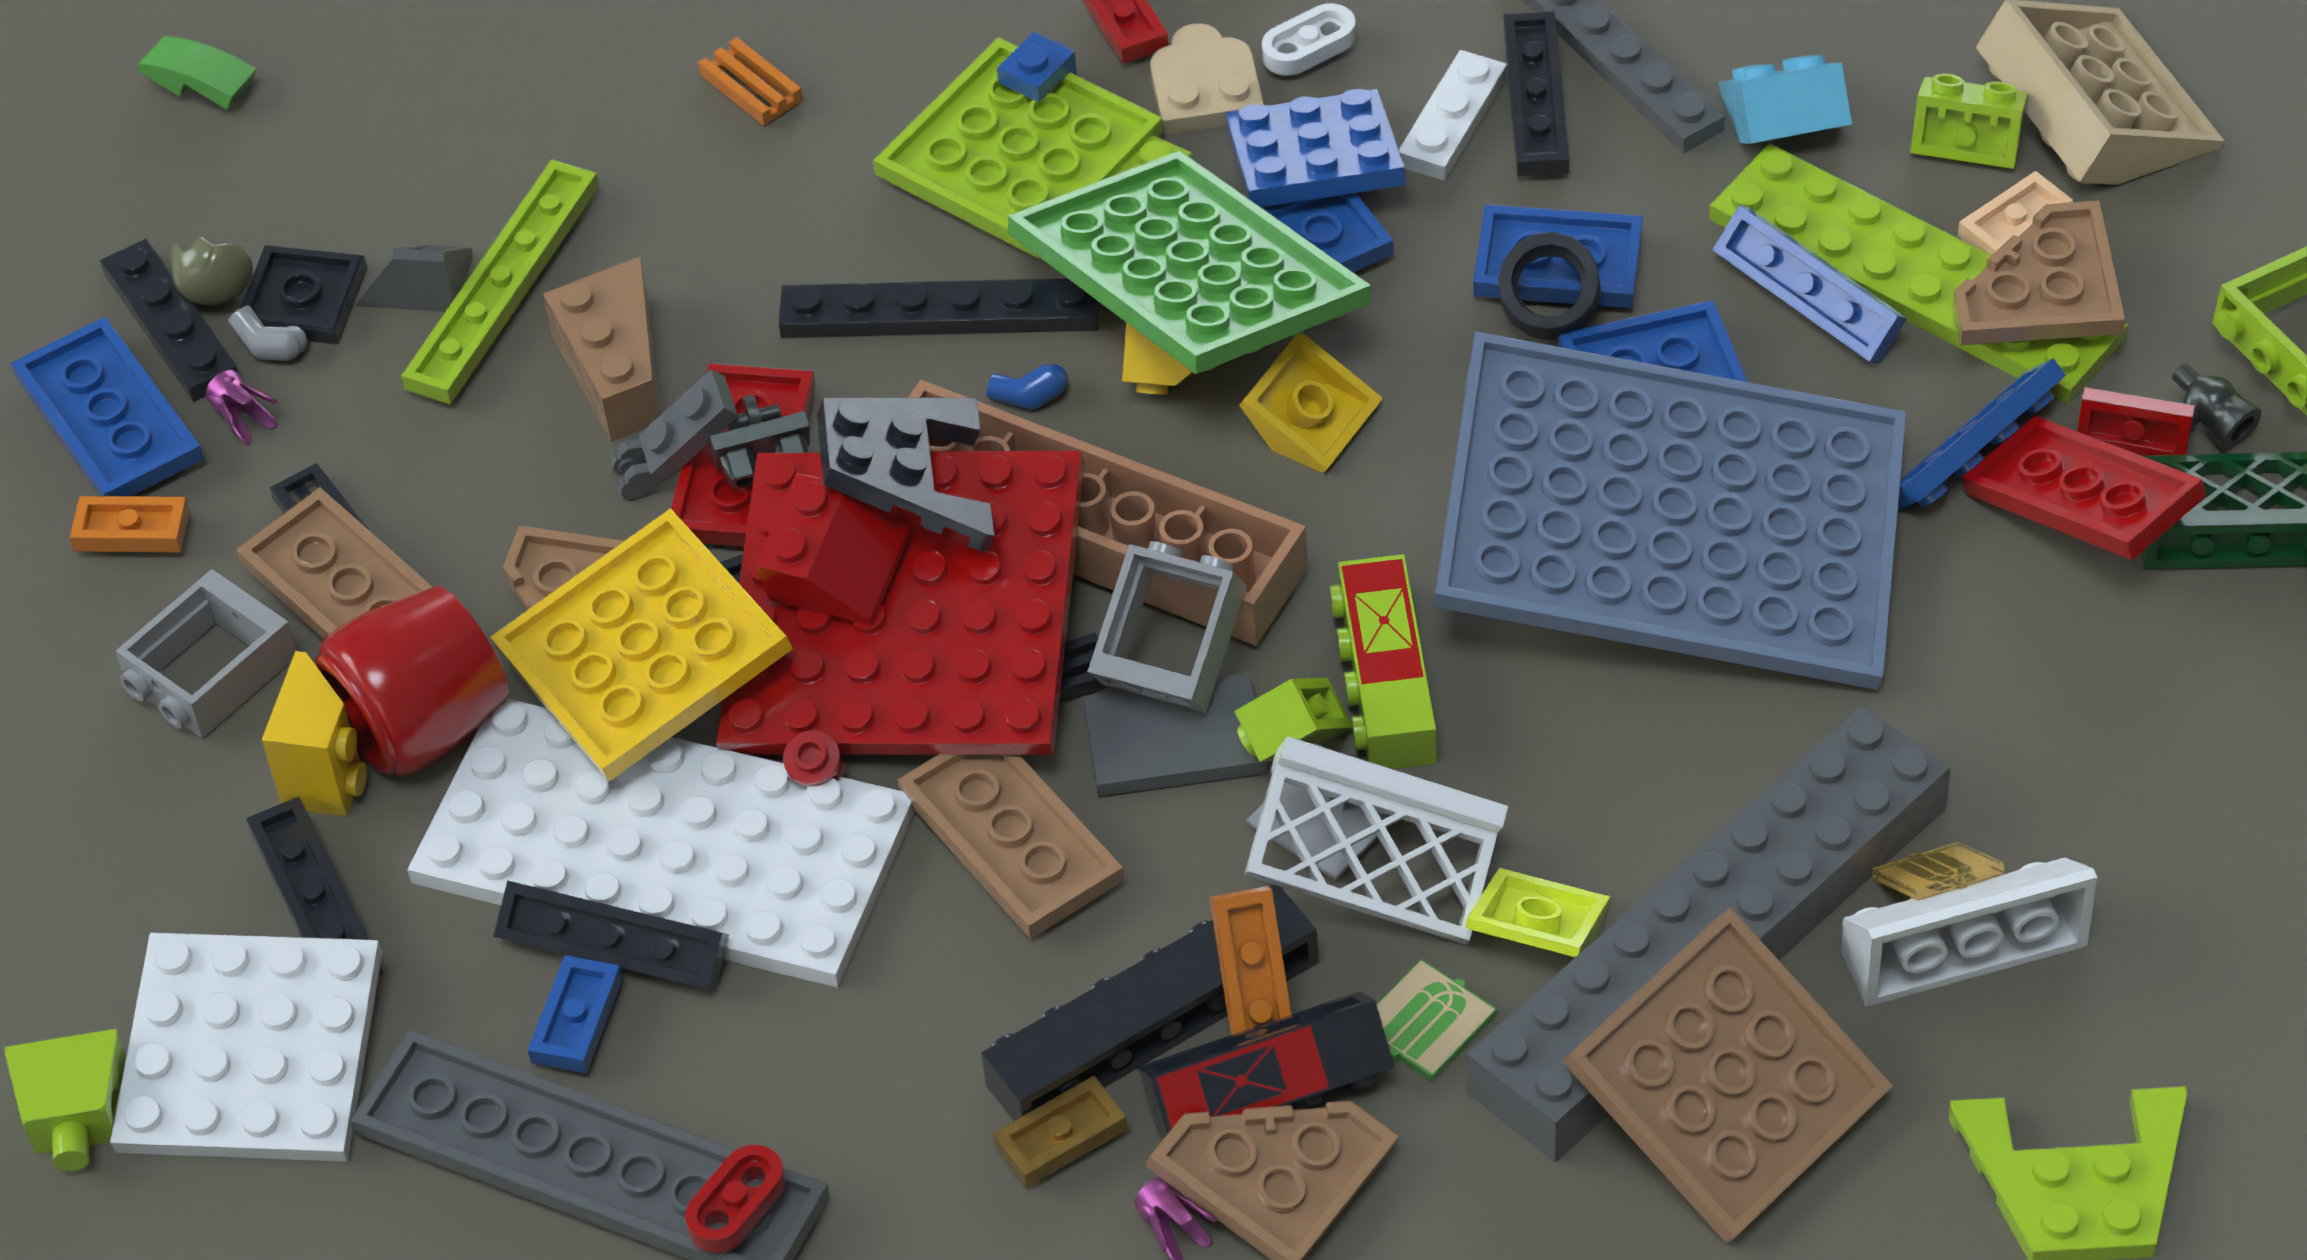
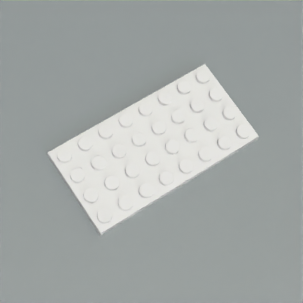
M508 699L479 727L407 872L411 884L497 905L502 903L506 883L509 880L729 934L723 960L838 988L915 810L912 807V801L903 791L840 777L839 781L831 778L826 783L818 786H803L789 777L783 763L729 750H719L716 747L673 737L609 782L547 708Z

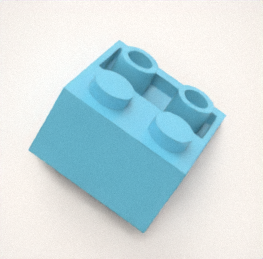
M1824 54L1806 55L1782 60L1783 70L1775 71L1774 64H1759L1732 69V80L1718 82L1722 99L1739 143H1756L1852 124L1842 62L1826 63Z

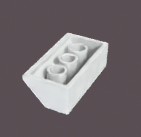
M2061 858L2047 863H2030L2020 870L1979 880L1919 900L1912 897L1907 901L1881 908H1865L1852 916L1843 918L1840 952L1865 1007L2087 947L2098 877L2093 868L2068 858Z

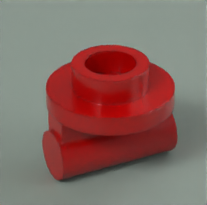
M817 730L801 732L794 736L785 747L783 753L785 770L789 777L800 785L818 786L826 783L831 778L839 781L840 777L845 776L846 763L841 761L839 748L834 739L824 732Z

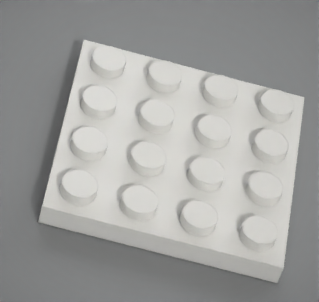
M150 933L110 1141L115 1153L348 1162L353 1135V1127L350 1120L357 1110L382 957L379 941Z

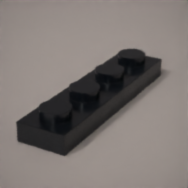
M1555 11L1504 14V38L1517 176L1569 173V151Z
M147 238L100 260L105 277L192 402L206 397V389L209 383L219 373L227 370L238 372L236 364L193 303L176 289L171 272Z
M300 797L247 817L246 820L250 832L300 937L369 940ZM380 964L379 976L383 975V971H382L381 964Z
M507 880L493 937L578 958L620 965V968L715 991L729 934Z

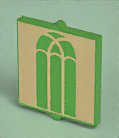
M1422 959L1377 1003L1393 1062L1401 1061L1430 1082H1433L1497 1016V1008L1466 989L1464 980L1456 979L1454 981Z

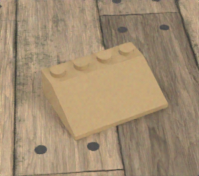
M2005 0L1976 46V49L1989 64L1990 72L2002 82L2012 84L2016 87V90L2028 93L2024 113L2029 116L2039 129L2042 140L2052 147L2066 164L2069 175L2079 183L2086 185L2093 183L2119 185L2219 150L2225 142L2119 8Z

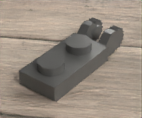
M712 369L708 371L638 435V439L624 441L617 447V451H613L614 453L610 455L611 459L609 461L613 472L621 475V478L618 479L619 483H617L621 497L624 496V499H629L630 501L632 499L637 500L647 495L648 491H652L663 480H669L711 442L710 436L721 433L738 417L724 375Z

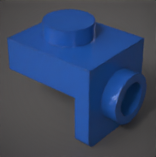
M1033 32L997 67L998 83L1039 103L1069 72L1077 76L1075 51L1059 41H1053L1036 32Z

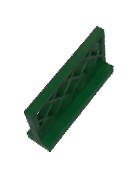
M2307 452L2143 456L2202 479L2207 497L2142 551L2144 569L2307 566V501L2291 493L2300 485L2307 488ZM2267 472H2278L2287 478L2276 485L2259 475ZM2207 474H2223L2231 478V480L2223 486H2219L2204 478V476ZM2247 487L2263 497L2252 504L2237 496L2236 493L2242 488ZM2275 504H2279V505H2281L2282 507H2284V508H2286V509H2270V508H2272ZM2220 505L2230 509L2225 511H2213Z

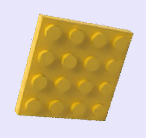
M671 508L490 636L499 653L609 782L793 649L787 636Z

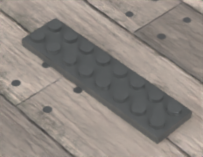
M410 1029L350 1120L354 1133L689 1260H794L830 1197L827 1183L783 1167L785 1187L782 1194L743 1241L733 1249L725 1252L713 1253L698 1248L689 1237L685 1220L686 1208L691 1199L735 1149ZM752 1180L747 1186L756 1187L764 1181ZM716 1223L710 1229H719L727 1224Z

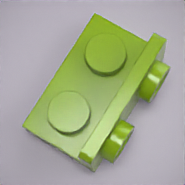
M1938 74L1933 76V78L1925 77L1917 96L1910 153L2014 169L2017 161L2023 112L2028 93L2016 90L2015 86L2006 82L1995 81L1985 85L1966 83L1961 77L1952 74Z

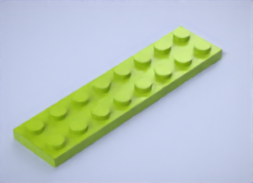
M1770 143L1710 205L1709 220L1724 228L1728 225L1739 205L1751 208L1907 318V322L2016 378L2024 372L2054 358L2066 376L2052 387L2050 391L2055 396L2054 398L2068 405L2127 339L2128 324L2125 323L2124 334L1960 345L1953 308L1954 290L1967 278L1973 280L1987 267V259L1992 255Z

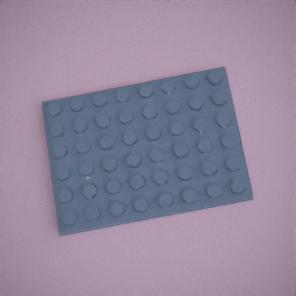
M1475 331L1470 353L1433 607L1878 690L1884 673L1906 412Z

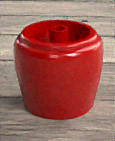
M442 586L431 587L367 611L346 622L324 638L319 645V654L314 660L316 667L344 703L350 728H355L357 733V752L370 766L381 774L404 776L414 774L431 766L468 738L492 716L493 712L500 705L507 702L509 696L505 673L484 632L463 604Z

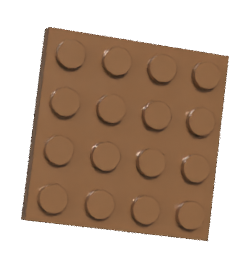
M1731 907L1721 913L1562 1060L1565 1066L1725 1243L1734 1239L1893 1086Z

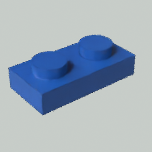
M564 955L528 1047L531 1063L587 1074L623 980L620 965Z

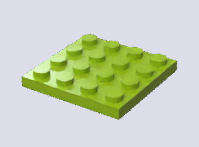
M998 37L873 160L874 172L876 176L1040 259L1039 256L1009 235L1008 216L1112 177L1153 135L1159 137L1163 133L1162 117L1070 72L1040 103L998 83L997 67L1018 48V46Z

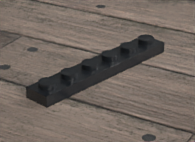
M1068 278L782 285L779 330L781 338L1097 331L1098 301Z

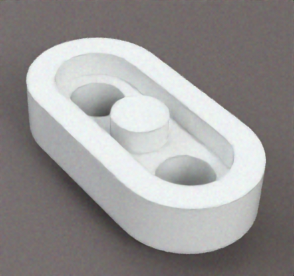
M1323 4L1270 29L1262 39L1264 65L1267 69L1279 75H1295L1347 50L1352 46L1356 38L1354 14L1348 8L1339 4Z

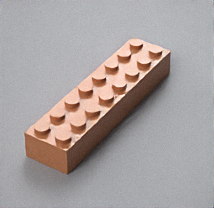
M920 380L907 398L968 397ZM977 401L981 431L974 447L928 437L930 452L1081 450L1085 464L1073 575L1114 590L1129 544L1148 549L1151 541L1175 547L1182 551L1181 558L1200 562L1202 555L1220 558L1233 564L1232 571L1247 585L1231 637L1257 646L1308 569L1306 526ZM1152 575L1144 603L1207 627L1218 592Z

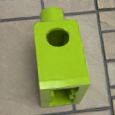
M117 1029L6 1046L5 1056L21 1120L33 1151L40 1154L53 1152V1165L59 1170L77 1171L83 1169L89 1163V1146L109 1143L111 1141L127 1057Z

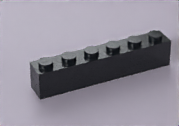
M1273 884L1269 888L1272 889L1287 982L1319 963L1317 928L1280 886ZM1206 920L1196 924L1187 935L1162 949L1157 948L1149 951L1138 963L1114 977H1105L1097 981L1086 993L1065 1005H1057L1050 1008L1039 1020L1014 1034L1001 1036L993 1042L990 1048L981 1052L986 1087L1012 1120L1015 1121L1092 1076H1095L1103 1088L1136 1070L1138 1066L1148 1063L1227 1017L1228 1013L1213 920Z

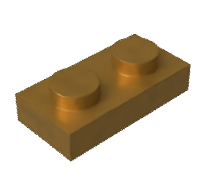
M1092 1076L994 1132V1144L1025 1187L1028 1188L1127 1131V1117L1096 1077Z

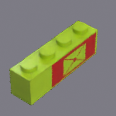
M1400 554L1338 562L1339 585L1329 586V598L1332 618H1343L1344 628L1336 629L1340 662L1350 661L1352 672H1344L1347 706L1358 705L1359 716L1351 717L1355 751L1365 750L1367 762L1390 769L1437 764L1436 726L1405 556Z

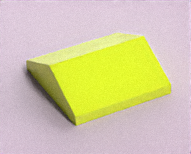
M1499 868L1468 915L1465 928L1576 957L1597 939L1609 907L1610 896Z

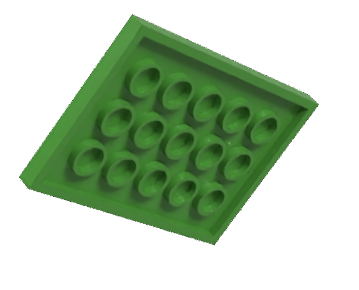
M1181 151L1008 216L1009 235L1195 374L1212 370L1220 364L1248 353H1254L1264 346L1289 336L1301 334L1306 329L1334 318L1343 317L1348 312L1371 303L1370 284Z

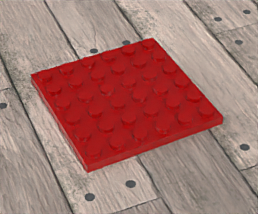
M1081 450L930 452L935 492L990 503L995 536L988 552L978 551L967 546L971 537L944 527L942 534L933 532L922 527L921 516L893 505L890 513L910 525L912 533L872 625L769 600L755 568L756 562L795 474L800 473L822 479L820 453H757L739 584L787 636L793 649L722 700L716 741L719 750H729L742 754H783L786 745L794 736L804 731L817 730L828 734L834 739L840 754L1054 755L1085 464Z

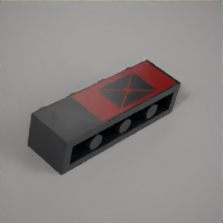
M1361 991L1138 1066L1157 1133L1163 1139L1184 1114L1209 1112V1117L1242 1114L1244 1109L1278 1107L1288 1104L1292 1105V1109L1305 1108L1324 1100L1323 1092L1345 1085L1347 1090L1364 1088L1380 1080L1379 1073L1395 1068L1376 1001Z

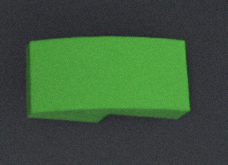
M164 36L142 59L136 71L179 97L190 87L228 110L252 83L257 68L209 45L179 37Z

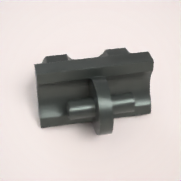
M753 394L742 397L744 413L738 414V417L727 426V432L710 436L712 445L711 456L715 470L722 468L732 489L737 490L753 486L757 453H808L810 425L805 411L782 417L778 404L759 409Z

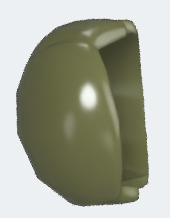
M198 237L193 246L187 251H183L182 247L178 244H174L171 248L169 263L173 283L176 289L192 303L207 307L225 304L238 297L246 289L252 278V260L241 246L230 243L213 245L203 237Z

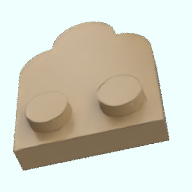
M1190 24L1180 28L1172 37V45L1158 50L1151 58V81L1158 113L1162 117L1163 135L1227 126L1225 112L1237 111L1253 104L1264 105L1249 46L1239 39L1222 38L1219 31L1212 26Z

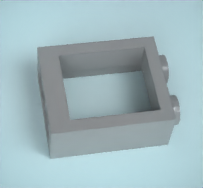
M1151 541L1148 549L1129 544L1087 672L1103 685L1206 713L1247 585L1232 571L1234 565L1220 558L1202 555L1200 562L1181 558L1182 551L1160 542ZM1152 575L1218 592L1191 676L1125 659Z
M211 569L115 652L123 673L120 676V681L133 698L141 702L147 699L159 708L161 714L171 725L179 729L185 726L203 739L292 661L297 650L289 622ZM215 624L249 646L193 695H190L159 673Z

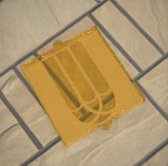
M1955 842L1923 853H1913L1907 858L1872 868L1874 880L1916 900H1921L1956 888H1965L1969 884L2004 874L2005 870L2002 861L1960 842Z

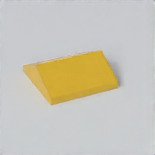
M1302 332L1295 335L1239 406L1273 452L1324 474L1378 406L1383 397Z

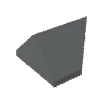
M424 244L393 248L392 261L355 306L446 312L464 286L472 258V248Z

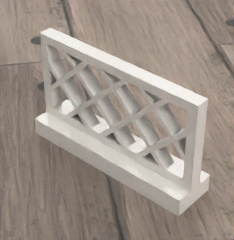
M1287 736L1276 750L1270 771L1272 773L1244 875L1466 945L1470 941L1472 930L1465 928L1466 920L1482 895L1497 834L1503 828L1508 806ZM1284 782L1306 789L1316 809L1291 821L1279 801ZM1321 794L1335 799L1326 803ZM1346 802L1361 806L1371 824L1369 828L1349 838L1345 837L1331 812L1332 809ZM1377 812L1389 815L1390 817L1381 820ZM1276 816L1281 827L1270 832L1274 817ZM1321 816L1336 845L1311 857L1296 828ZM1400 820L1415 823L1426 841L1425 845L1404 856L1400 854L1386 827ZM1432 829L1446 834L1437 838ZM1376 833L1392 862L1366 874L1351 846ZM1284 834L1287 835L1302 862L1286 871L1262 864L1267 843ZM1455 837L1480 844L1475 865L1458 874L1441 846ZM1431 851L1447 879L1422 892L1406 863ZM1339 852H1342L1357 879L1343 888L1328 885L1316 864ZM1397 869L1412 898L1397 906L1382 902L1372 884V881ZM1306 870L1311 879L1297 874ZM1472 875L1467 892L1462 880ZM1451 886L1463 906L1459 926L1439 920L1427 899ZM1362 887L1366 896L1353 893V891ZM1417 904L1422 914L1407 909Z

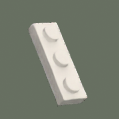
M1459 50L1399 148L1405 169L1443 181L1447 179L1506 81V63Z

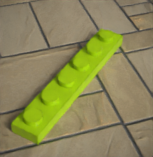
M550 160L401 375L404 390L450 405L452 404L598 190L599 182L596 172Z

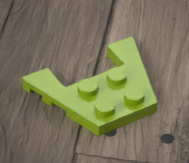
M2186 1086L2131 1090L2129 1105L2136 1143L2013 1150L2004 1097L1950 1101L1949 1121L1955 1132L1960 1131L1970 1149L1969 1157L1979 1174L1984 1173L1997 1196L1996 1204L2028 1260H2120L2153 1258L2155 1256L2187 1098Z

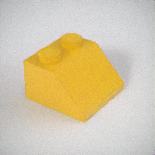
M295 651L262 737V744L280 803L300 797L307 812L347 817L354 796H360L363 793L367 777L366 765L364 762H360L356 749L357 733L355 728H350L344 703L308 654Z

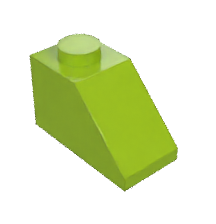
M1328 677L1290 679L1234 711L1241 724L1238 726L1237 731L1243 746L1249 754L1257 756L1260 762L1273 761L1276 750L1287 736L1313 744L1326 741L1352 728L1351 721Z

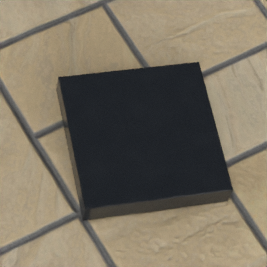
M265 245L240 309L250 306L264 327L287 328L289 326H297L304 331L309 342L338 345L367 270L365 256Z

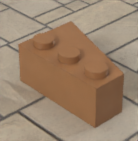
M640 256L543 293L552 338L610 441L645 429L660 416L649 315V298Z

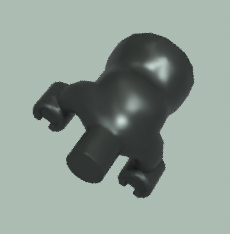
M2187 363L2178 367L2172 375V380L2186 391L2183 404L2195 405L2190 434L2195 431L2196 426L2201 422L2212 433L2218 447L2223 452H2227L2243 442L2257 427L2261 419V410L2253 403L2243 399L2227 379L2219 376H2201Z

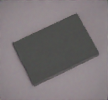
M1250 673L1218 677L1206 713L1124 690L1083 696L1098 797L1266 774V762H1260L1257 756H1252L1248 753L1237 731L1238 726L1241 724L1234 711L1255 700Z

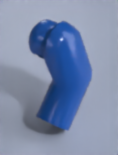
M1057 364L1042 365L1020 379L994 373L988 382L987 398L1027 410H1036L1058 397L1064 391L1068 383V375L1064 368Z

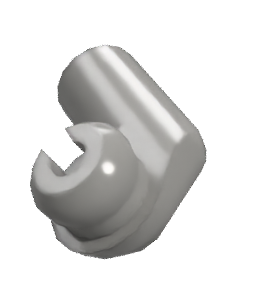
M250 306L237 310L228 319V322L251 354L260 360H292L297 357V354L302 353L307 346V337L301 328L297 326H289L287 328L264 327Z

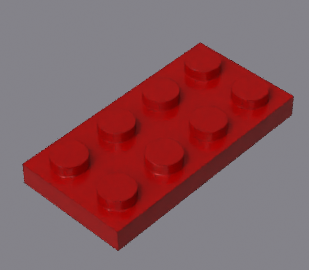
M709 363L707 372L712 369L725 376L737 414L744 413L742 397L753 394L759 409L778 404L782 417L805 411L808 419L816 386L814 371ZM726 427L721 433L727 432L728 428ZM710 442L681 468L671 509L703 544L744 547L753 486L737 490L732 489L723 469L715 470Z
M2034 416L1962 477L1967 495L2130 560L2137 557L2206 497L2203 481L2198 477L2038 416Z

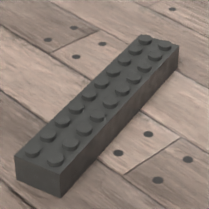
M1859 706L1467 1053V1094L1552 1161H1558L1609 1114L1565 1066L1562 1060L1729 907L1772 954L1780 960L1946 810L1951 767L1865 706Z

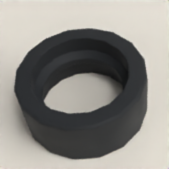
M1555 232L1534 234L1515 244L1504 258L1498 277L1502 308L1511 323L1526 335L1544 340L1558 339V334L1583 329L1596 313L1601 296L1598 265L1588 248L1571 236ZM1554 256L1565 259L1575 267L1580 275L1582 288L1579 299L1571 309L1560 315L1547 317L1535 314L1524 305L1519 297L1518 283L1521 273L1528 264L1538 258Z

